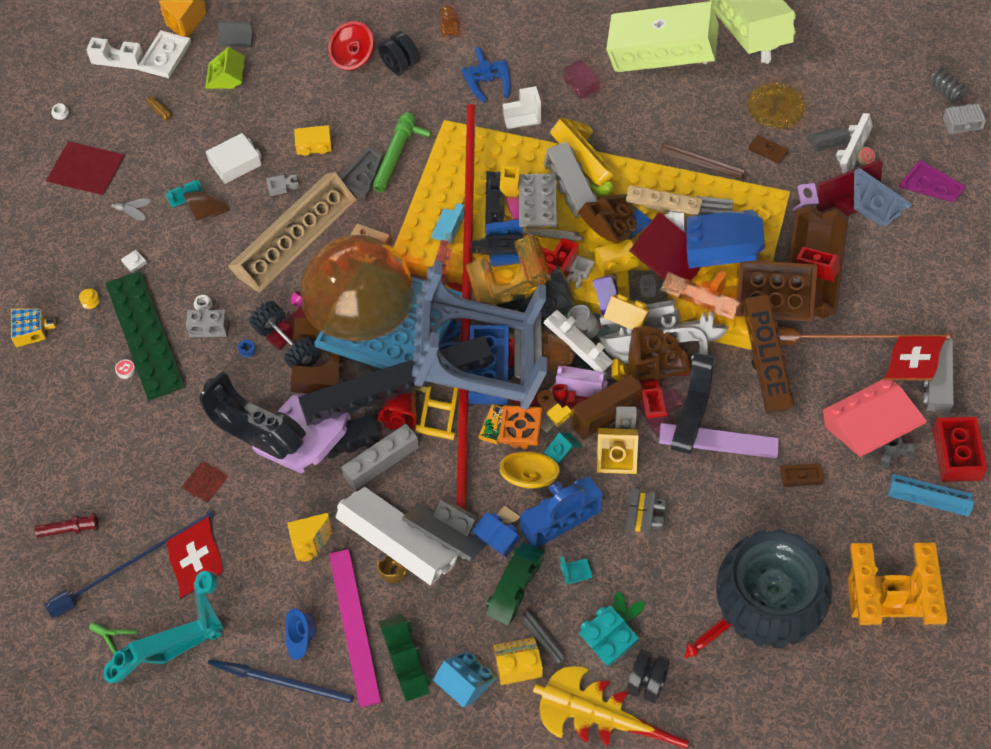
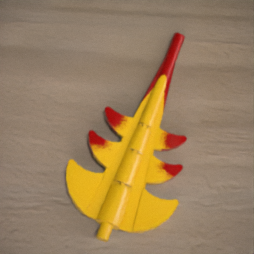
M579 666L565 667L557 671L550 678L546 687L535 684L533 692L542 695L539 707L542 723L549 732L559 738L563 737L562 729L564 722L569 717H573L575 731L584 742H588V731L596 723L599 724V736L605 746H609L610 735L613 729L616 728L666 741L687 749L688 740L669 734L622 711L621 705L628 695L626 691L614 694L607 703L604 702L602 694L605 688L609 686V681L594 682L585 691L580 690L579 684L583 676L588 672L587 668Z

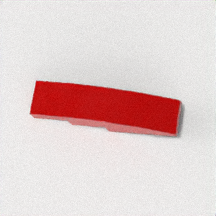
M654 378L641 380V401L646 417L667 416L659 381Z

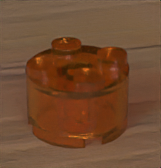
M544 332L541 335L542 356L547 357V371L557 373L558 366H567V364L572 363L573 353H570L571 346L555 333Z

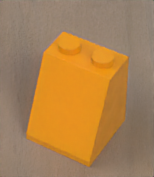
M204 0L159 1L165 24L175 34L187 38L190 37L207 13Z

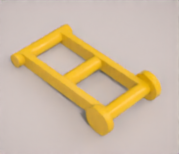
M431 386L426 387L420 425H416L415 432L453 440L455 433L451 432L458 388L454 387L452 401L448 403L429 399ZM428 406L450 411L447 431L424 426Z

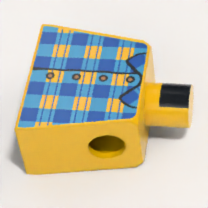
M11 309V339L15 347L45 340L46 330L56 328L55 318H45L41 309Z

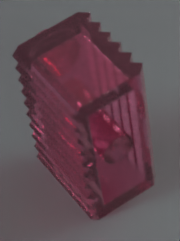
M581 59L565 66L564 81L572 86L575 95H579L583 99L600 91V81Z

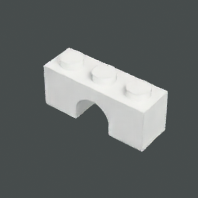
M91 38L87 47L91 64L139 70L138 65L144 57L140 43L123 42L121 49L117 50L110 46L108 39Z

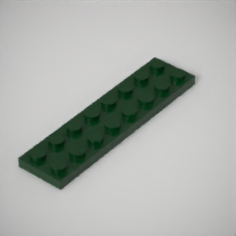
M141 271L106 282L107 290L148 401L185 388Z

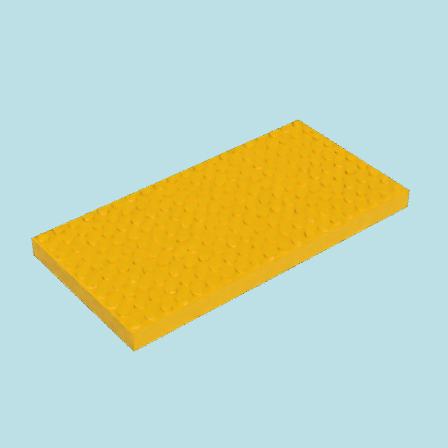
M443 121L390 255L391 269L426 277L428 268L433 266L435 260L442 261V281L457 282L462 285L464 219L452 244L432 239V233L443 209L453 211L457 203L464 205L467 124ZM475 126L473 241L480 240L486 236V172H501L502 165L520 167L519 175L551 174L550 169H545L543 166L546 151L550 147L559 145V143ZM598 152L615 171V174L609 181L613 183L614 188L612 193L607 196L628 194L629 186H636L694 198L699 196L733 200L732 212L752 210L756 205L760 206L772 214V216L763 226L765 248L757 254V260L774 261L790 191ZM583 171L582 173L584 177H587L590 183L595 184L590 179V177ZM556 181L557 227H523V237L528 259L526 263L492 267L489 255L472 253L471 287L505 295L523 291L525 299H527L537 288L538 284H541L546 279L529 272V257L536 245L554 251L561 238H565L579 244V256L595 262V248L613 243L593 231L581 216L578 218L573 216L565 202V194H560ZM504 195V222L513 220L506 202V198L510 197ZM633 203L650 220H653L658 212H661L663 215L668 214V212L645 208V205ZM684 213V229H685V233H686V234H687V218H686V217L699 216V215H692V214ZM640 232L635 237L630 239L633 244L636 242V240L640 237V235L643 232ZM639 260L638 267L613 273L617 276L618 292L627 295L629 300L637 295L639 296V294L641 295L631 301L643 298L640 289L641 275L631 281L629 279L651 269ZM596 263L587 280L581 278L580 288H576L577 281H572L568 286L575 300L574 307L585 305L592 313L601 315L593 280L604 277ZM738 263L701 267L682 294L678 293L668 283L666 286L664 285L657 289V286L666 283L662 282L656 286V291L661 288H667L657 294L655 292V298L644 302L652 304L663 302L664 299H676L681 318L680 322L700 320L703 312L707 314L706 317L708 318L710 311L714 313V324L729 326L727 332L721 338L714 340V342L752 350L745 317L736 316ZM639 270H644L638 274L629 277L630 274L632 275ZM721 270L727 273L725 287L716 300L712 301L704 294L701 284L703 281H713ZM651 271L650 273L648 272V273H646V274H643V275H653V276H654V279H655V282H656V285H657V282L659 283V282H661V281L663 280V279H660V280L656 281V280H657L658 278H660V277L658 276V277L655 278V275H657V274H656V273H655V274H651V273H653V271ZM640 279L639 281L629 285L630 282ZM636 283H637V284L639 283V285L635 286V287L632 288V289H631V288L629 289V287H631V286H633V285H636ZM639 287L638 290L630 292L631 290ZM668 290V293L666 292L665 294L656 297V295ZM637 291H640V293H638V294H636V295H634V296H633V295L630 296L631 294H633V293H635V292H637ZM668 294L667 297H665V298H663V299H661V300H659V301H658V300H657V301H654V300H656V299H658V298H660V297H662V296L664 297L665 295ZM647 297L646 299L644 298V299H642V300H640V301L643 302V301H645V300H647V299H649V298H652V297Z

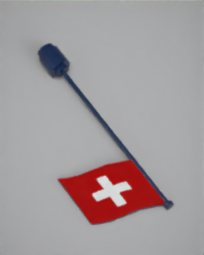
M207 511L203 517L76 593L72 594L71 591L67 593L66 590H63L51 597L44 604L49 615L53 619L75 608L74 603L77 602L75 597L167 543L169 561L178 582L180 599L195 591L194 583L200 572L209 571L215 573L216 576L222 573V562L211 533L209 519L213 518L211 511Z

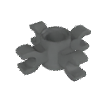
M900 436L879 447L882 448L884 453L881 459V467L889 469L892 458H896L900 454L914 459L917 445L902 443Z

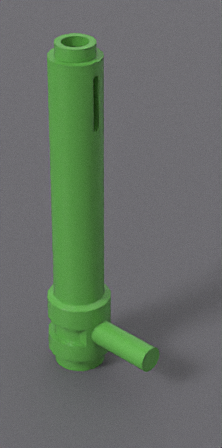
M404 113L398 120L394 130L395 134L373 182V189L377 192L386 190L406 141L412 132L428 138L431 134V131L415 126L416 118L411 113Z

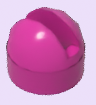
M294 291L290 298L292 305L297 303L296 307L302 306L305 300H307L298 291Z

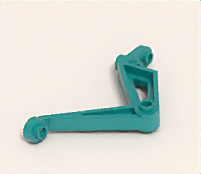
M202 571L196 577L194 589L198 614L197 621L130 642L121 651H116L113 659L106 664L103 672L105 680L108 683H119L141 663L164 664L207 639L215 640L219 638L224 631V627L206 594L214 592L217 588L218 579L216 574Z

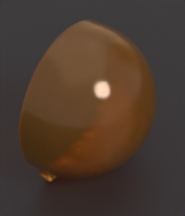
M348 235L330 241L311 257L302 276L300 295L305 316L319 331L342 340L361 341L385 335L398 327L406 319L414 301V286L406 262L393 247L374 237Z

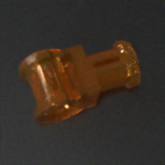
M450 6L442 7L439 10L441 16V37L444 38L448 35L458 36L457 21L455 16H453L454 9Z

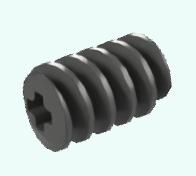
M940 66L931 76L929 85L934 87L936 91H939L941 95H945L946 99H950V102H958L966 95L969 87L963 88V82L958 84V78L952 81L954 75L950 74L947 77L949 71L945 70L942 73L943 67Z

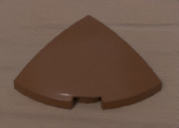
M196 191L183 194L196 221L211 215L215 217L230 211L222 199L206 192Z

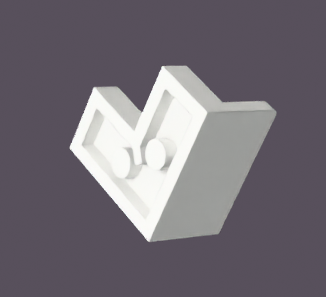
M536 86L519 89V101L503 104V116L508 130L541 124V101Z

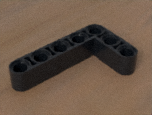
M696 352L694 354L689 390L672 439L671 450L687 454L692 453L710 395L715 356Z

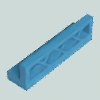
M892 474L888 492L890 497L968 517L973 509L974 501H972L973 494ZM958 496L965 497V498H968V499L966 500V499L958 498Z

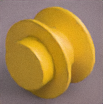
M85 289L79 295V300L86 309L95 308L100 302L99 296L94 289Z

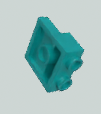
M611 605L608 608L606 606L601 607L596 612L597 617L593 621H585L580 626L581 631L579 632L580 636L607 667L617 661L640 640Z

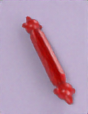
M722 618L697 638L694 645L688 643L683 657L697 656L699 650L732 624L728 625L725 619Z

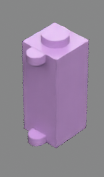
M558 366L556 384L567 385L568 391L576 392L577 396L591 397L607 388L609 381H606L605 372Z

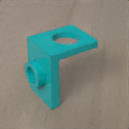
M559 432L544 453L557 464H560L572 448L583 445L570 432Z
M560 557V568L566 585L592 578L587 559L565 563L564 557Z

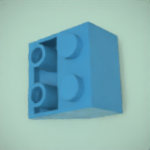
M465 651L444 660L433 681L464 708L474 703L497 677L492 674L488 667L483 666L473 654Z

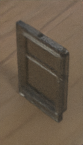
M527 227L526 230H522L524 235L584 241V237L579 232Z

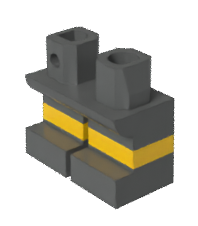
M632 488L626 530L650 533L651 529L662 530L664 517L653 515V511L664 513L666 500L655 497L656 492L646 494L640 493L639 489Z

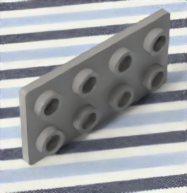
M555 174L519 175L520 227H557Z

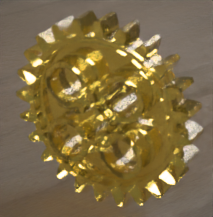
M769 82V86L763 83L762 88L757 86L756 91L752 90V95H749L748 112L751 113V118L755 117L754 122L761 121L760 126L767 124V129L773 126V129L776 130V127L779 126L783 130L784 125L790 128V123L796 125V121H800L801 116H803L805 104H803L804 99L801 98L802 94H797V89L791 90V85L785 87V83L779 85L776 82L773 85ZM779 95H781L779 102L777 103L776 111L774 115L771 116L773 108L776 105L777 98Z

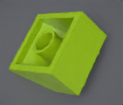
M228 46L209 62L205 88L233 89L240 85L243 81L245 56Z

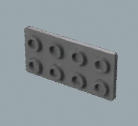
M444 497L440 500L435 513L418 504L402 518L411 528L418 529L426 537L438 541L444 548L451 549L459 554L461 558L469 561L474 559L487 545L471 535L478 517Z

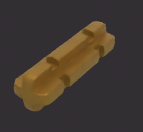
M154 96L146 99L147 105L152 107L159 116H162L161 118L164 121L172 118L171 112L157 101Z

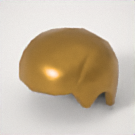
M388 555L385 556L383 561L378 560L377 562L378 573L388 583L401 582L410 571ZM397 567L396 574L392 575V569Z

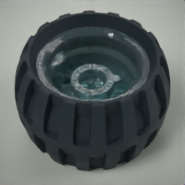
M775 529L768 532L762 530L755 532L751 537L743 538L727 553L718 571L716 595L725 621L728 625L732 624L734 626L736 634L743 639L746 637L754 641L753 644L758 646L765 644L772 645L773 648H782L789 642L791 645L803 641L821 625L829 611L833 589L830 570L825 559H821L819 550L813 544L810 545L806 542L804 537L796 533L795 535L787 533L785 530ZM761 569L767 570L764 574L760 572ZM796 591H798V593H799L798 595L792 594V593H794V592H796Z

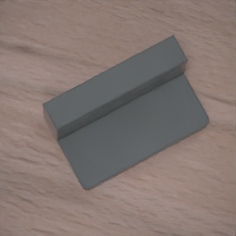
M218 21L220 32L218 46H252L254 34L250 22Z
M838 127L809 134L808 139L816 152L848 144L850 132L848 128L841 130Z

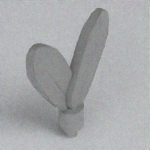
M137 199L126 204L116 203L112 204L111 207L124 211L136 220L144 221V214L137 210V208L148 205L150 199Z

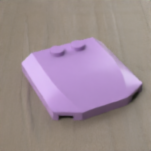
M303 393L292 395L278 411L290 416L305 430L306 435L302 439V446L294 454H288L282 460L254 446L252 447L257 454L299 473L305 472L303 468L311 463L315 466L324 459L346 433L347 427L345 425L347 419L350 420L351 418L347 412L341 414L338 418H329L317 425L311 424L307 426L298 397L305 395Z

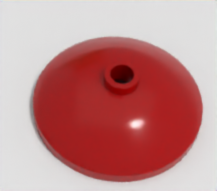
M350 21L342 24L334 31L328 44L330 60L336 67L345 71L361 68L373 54L375 46L374 35L371 29L364 23Z

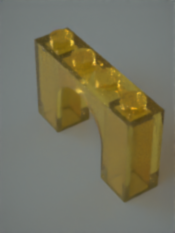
M530 234L514 242L520 259V270L517 277L509 284L498 285L490 262L484 258H479L466 265L477 302L497 306L499 303L511 301L514 296L528 293L530 289L537 287L538 284L545 285L547 281L551 280L538 238Z

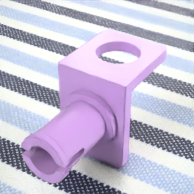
M814 183L798 185L801 203L792 208V210L796 211L797 209L809 205L815 206L819 203ZM805 188L811 190V198L804 196L803 191Z

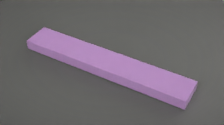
M661 423L659 444H672L677 425ZM699 428L693 448L777 458L779 438Z

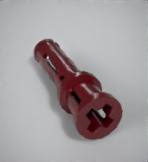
M94 512L83 517L77 515L66 521L35 525V535L37 538L67 532L78 534L90 529L95 531L98 530V517Z

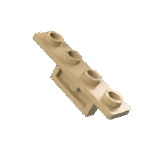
M629 186L626 202L645 205V208L664 212L671 210L679 213L699 215L702 199Z

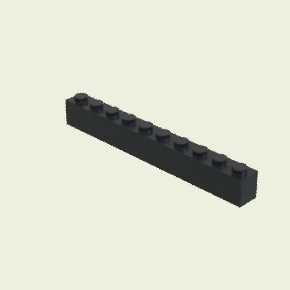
M485 336L439 350L451 365L466 373L479 368L484 369L493 364L492 352ZM411 359L300 396L298 400L307 426L311 424L317 425L323 420L338 418L341 414L356 412L362 407L374 406L380 401L391 400L398 395L409 394L416 389L430 387L435 383L424 381L422 387L414 385L415 377L412 376V369L415 362Z

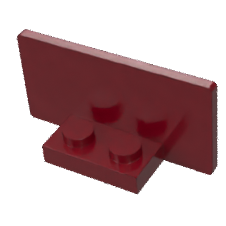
M881 160L859 167L881 182ZM855 169L817 184L819 201L816 205L817 210L821 212L835 207V209H839L846 216L858 212L854 209Z

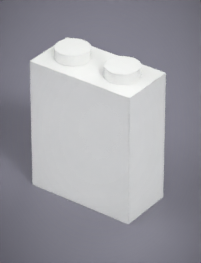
M243 133L205 151L208 162L224 184L262 165L260 160L262 159L261 153L258 149L255 150L253 148L251 139L246 138Z

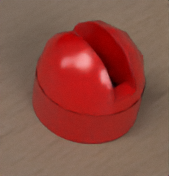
M556 384L552 387L555 399L563 400L567 397V385Z

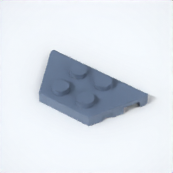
M855 169L854 209L877 225L886 227L894 218L900 216L901 212L912 206L909 201L862 169Z

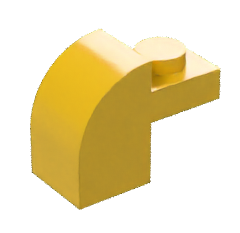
M502 165L500 190L507 197H517L519 195L520 167Z

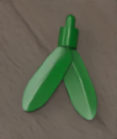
M616 592L613 598L614 610L625 623L635 618L645 605L643 601H638L626 610L624 597L620 592Z

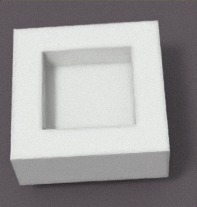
M137 250L121 259L122 263L131 273L147 264L146 260Z

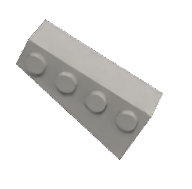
M567 142L548 148L543 166L545 169H550L551 174L556 175L558 191L560 194H565L564 198L573 216L578 218L580 217L578 211L586 202L598 201L595 193H592L590 182L587 177H584L582 166L576 161L575 152L572 147H569Z

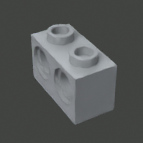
M188 310L186 328L189 337H227L228 318L226 311Z

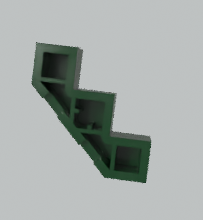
M403 614L379 621L405 702L430 694L428 686L432 685L428 672L424 673L420 666L419 659L422 658L419 646H414L409 632L413 630L410 620H405Z

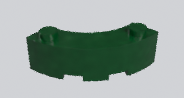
M524 542L519 548H514L511 560L504 570L493 596H490L487 600L486 607L488 610L486 616L507 625L515 619L525 594L522 590L527 587L528 583H531L539 571L546 551Z

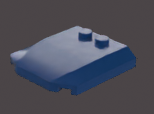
M753 210L686 217L689 268L756 261L758 258L757 254L765 248L763 220Z

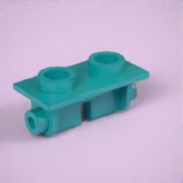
M194 179L184 184L182 188L179 186L168 190L165 196L171 208L186 203L183 194L196 191L203 192L199 180L195 181Z

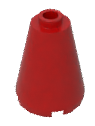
M416 390L409 394L398 395L391 400L386 399L378 415L379 422L381 423L382 420L385 423L384 427L391 430H397L405 424L413 430L417 424Z

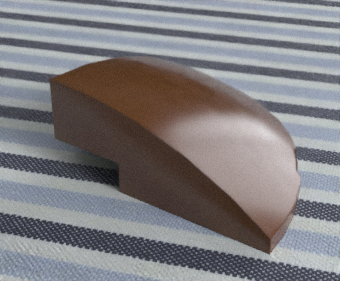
M627 194L602 196L599 201L586 202L578 211L579 215L593 231L614 244L627 240L636 227V221L633 219L635 209L633 203L626 202Z
M637 326L633 328L629 346L628 372L634 379L641 381L654 378L658 380L690 373L691 370L686 352L681 349L677 343L678 340L668 332L664 333V331L650 326Z

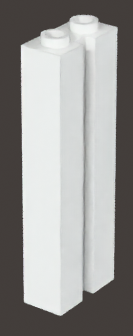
M366 487L358 492L355 491L350 497L339 502L336 515L339 521L429 585L437 581L442 573L446 574L454 567L458 557L456 552L444 548L438 541L428 538L423 532L408 526L402 520L405 514Z

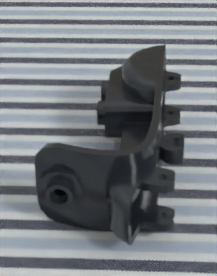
M225 372L219 373L215 378H210L204 384L203 391L199 396V402L207 417L221 430L281 460L288 454H294L302 446V439L306 432L294 419L282 412H275L273 414L244 399L235 390L229 375Z

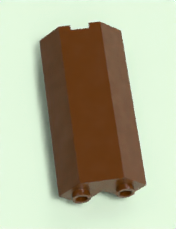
M809 205L796 210L789 263H797V256L802 247L839 255L840 271L833 282L816 277L814 316L826 318L836 314L849 217L839 209L821 213L815 207Z

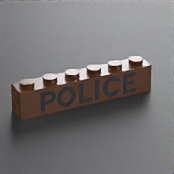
M768 295L745 298L742 302L766 414L790 410L794 404V397L789 392L790 378L788 374H785V357L781 356L780 348H782L780 337H777L776 330L778 325L772 315L773 302L769 300Z

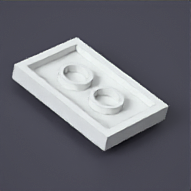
M160 30L139 63V70L170 78L191 44L190 38Z

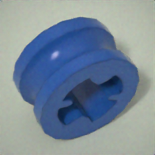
M246 339L238 344V350L242 357L247 358L255 354L256 348L253 341ZM248 346L249 351H245L244 347Z

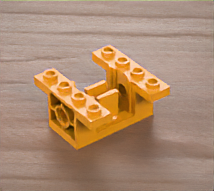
M851 543L852 567L847 582L851 616L858 617L859 625H881L882 617H923L924 624L947 623L936 543H914L915 568L911 576H875L878 568L875 567L872 543Z

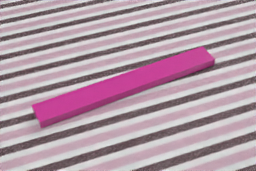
M349 549L329 553L359 706L361 708L381 703Z

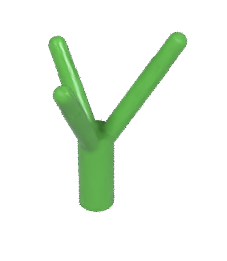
M92 622L89 626L91 631L105 638L113 654H115L116 648L109 635L138 633L137 630L107 629L95 622Z

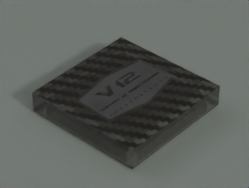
M652 270L628 271L629 299L636 302L638 300L646 304L668 301L667 283Z

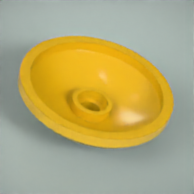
M536 452L512 453L504 457L500 462L499 470L503 478L521 488H543L555 482L559 476L558 464L552 458Z

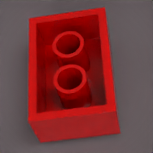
M977 417L937 418L932 432L941 482L982 481L987 471Z

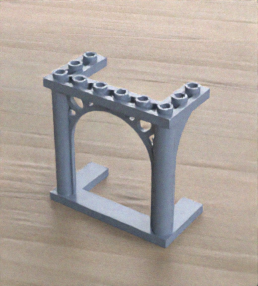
M435 260L433 266L428 268L427 280H423L422 292L418 293L416 298V304H419V307H417L415 318H418V321H416L414 332L417 333L413 344L416 347L413 354L415 365L412 369V376L415 377L414 385L422 387L424 381L520 401V408L528 409L547 374V357L539 356L534 365V323L546 301V286L538 284L525 313L461 298L452 293L445 286L441 278L442 261ZM431 311L438 312L442 318L434 317ZM470 318L519 329L520 385L469 374L451 365L439 351V333H436L438 328L451 319Z

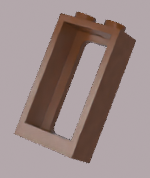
M630 374L572 407L573 429L584 440L598 432V428H604L615 422L616 407L639 408L642 384Z

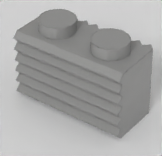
M979 103L946 108L943 116L949 134L983 129L986 122Z

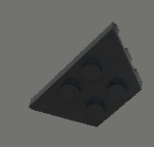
M559 265L541 283V285L546 286V301L540 311L541 324L547 327L544 324L545 320L556 310L564 315L575 304V300ZM534 292L515 311L525 313Z

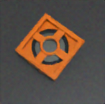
M504 405L499 444H510L514 449L522 447L523 450H526L529 445L538 446L543 414L542 407L524 409L520 408V406Z

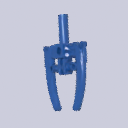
M481 47L475 48L479 65L477 67L469 66L467 69L462 67L461 69L469 88L481 102L486 103L487 98L479 89L477 82L481 80L486 83L489 79L493 81L495 77L502 78L503 96L508 98L511 82L506 60L503 59L502 62L494 61L493 64H490L488 60L485 61Z

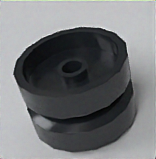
M402 31L394 33L390 39H385L378 45V52L382 61L397 76L403 74L408 70V67L411 68L420 61L416 45Z
M641 648L631 672L626 693L638 697L643 687L646 686L644 699L656 704L660 691L662 692L666 682L670 658L659 655L652 667V652Z

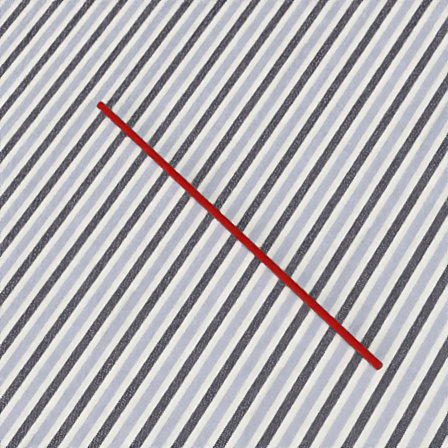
M474 104L467 105L462 298L471 300L472 285L471 241H473L476 105ZM461 318V342L470 340V318ZM459 388L456 505L466 510L469 390Z

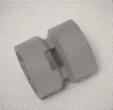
M577 305L569 311L567 319L572 316L576 320L574 326L588 339L597 335L600 330V322L587 306Z

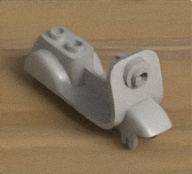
M710 311L708 318L706 317L707 314L703 312L701 319L695 321L676 322L675 315H672V322L667 323L665 316L661 318L662 325L650 326L660 329L664 333L668 332L678 340L677 343L699 341V353L714 356V353L710 354V342L721 338L729 329L728 325L714 324V313ZM622 326L620 331L607 333L599 337L601 344L605 347V351L613 359L618 358L624 364H628L632 329L627 328L626 330V327Z

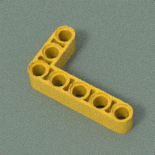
M561 117L550 131V134L559 144L567 142L569 147L573 148L576 161L581 164L583 171L598 186L605 185V182L610 181L615 171L588 143L587 140L593 133V130L585 123Z

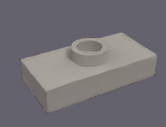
M616 407L615 429H635L636 407Z

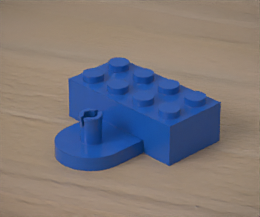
M470 325V340L485 336L492 352L493 364L484 369L473 370L469 374L508 382L509 326ZM445 342L439 345V350L463 342ZM469 391V404L508 405V399Z
M590 476L578 479L567 488H564L560 481L556 482L557 487L555 484H552L549 490L553 493V497L545 498L534 508H528L520 515L521 533L529 545L540 548L602 511L603 494Z

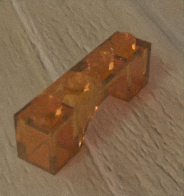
M671 272L667 273L661 288L663 292L700 305L731 320L735 318L741 303L737 299Z

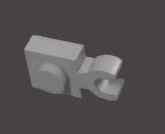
M284 175L266 178L270 196L287 193L288 188L293 190L299 188L298 182H294L298 181L296 175H290L286 179H284Z
M577 255L570 268L567 284L570 285L572 281H577L576 288H580L581 278L587 280L594 268L595 262Z

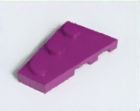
M921 160L915 164L899 184V188L953 203L956 202L966 187Z

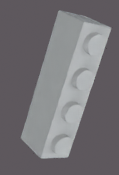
M953 338L945 340L942 346L934 378L932 380H923L922 387L926 388V393H923L922 403L926 404V411L950 413L954 405Z
M407 424L403 425L341 467L343 477L354 490H357L418 449L417 436Z

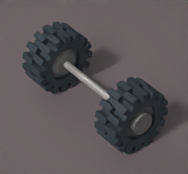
M266 301L265 304H260V308H256V312H252L253 316H250L251 321L249 323L260 336H267V334L276 330L290 344L292 348H288L284 361L291 369L292 366L311 367L312 364L316 363L315 360L319 359L321 350L315 347V343L310 338H301V341L297 340L296 344H294L280 330L278 324L286 316L284 315L285 312L274 301Z

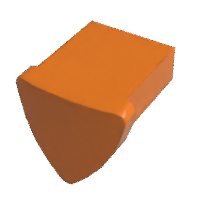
M720 270L713 281L702 282L701 288L704 294L712 301H715L724 289L727 273Z

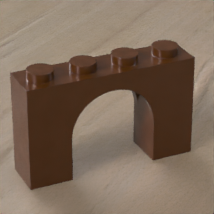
M295 317L293 343H296L297 340L301 341V338L306 337L315 342L327 320ZM326 351L329 360L322 366H292L290 392L312 393L342 383V377L339 376V372H342L343 361L339 360L338 354Z

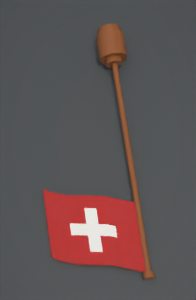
M778 327L776 330L777 337H780L782 346H796V342H799L800 338H898L892 350L890 367L883 380H932L938 368L942 346L945 340H950L951 338L950 332H946V334H800L796 327Z

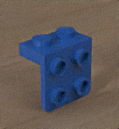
M519 220L485 224L486 236L521 234L523 240V254L489 255L492 267L527 262L523 227L519 226Z

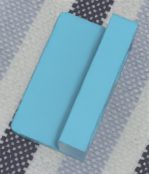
M457 203L453 211L443 209L432 233V239L450 244L453 243L464 219L463 204Z

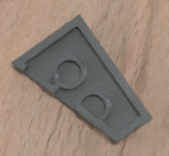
M368 147L340 177L349 191L364 201L367 199L383 161V154Z

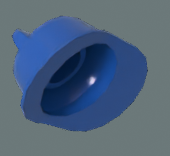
M294 608L287 613L285 618V643L290 657L298 660L305 655L309 641L315 636L316 624L310 613L305 614L299 609Z

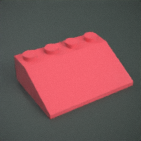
M882 379L823 409L825 427L828 431L860 457L926 423V419L907 394L893 380Z

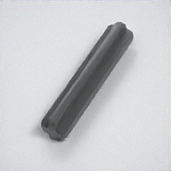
M531 612L525 613L522 616L523 623L557 665L563 663L566 660L565 654Z

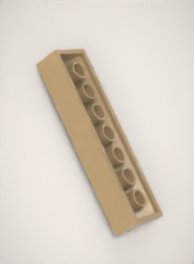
M336 172L325 174L233 260L228 267L237 278L260 293L356 201V198Z

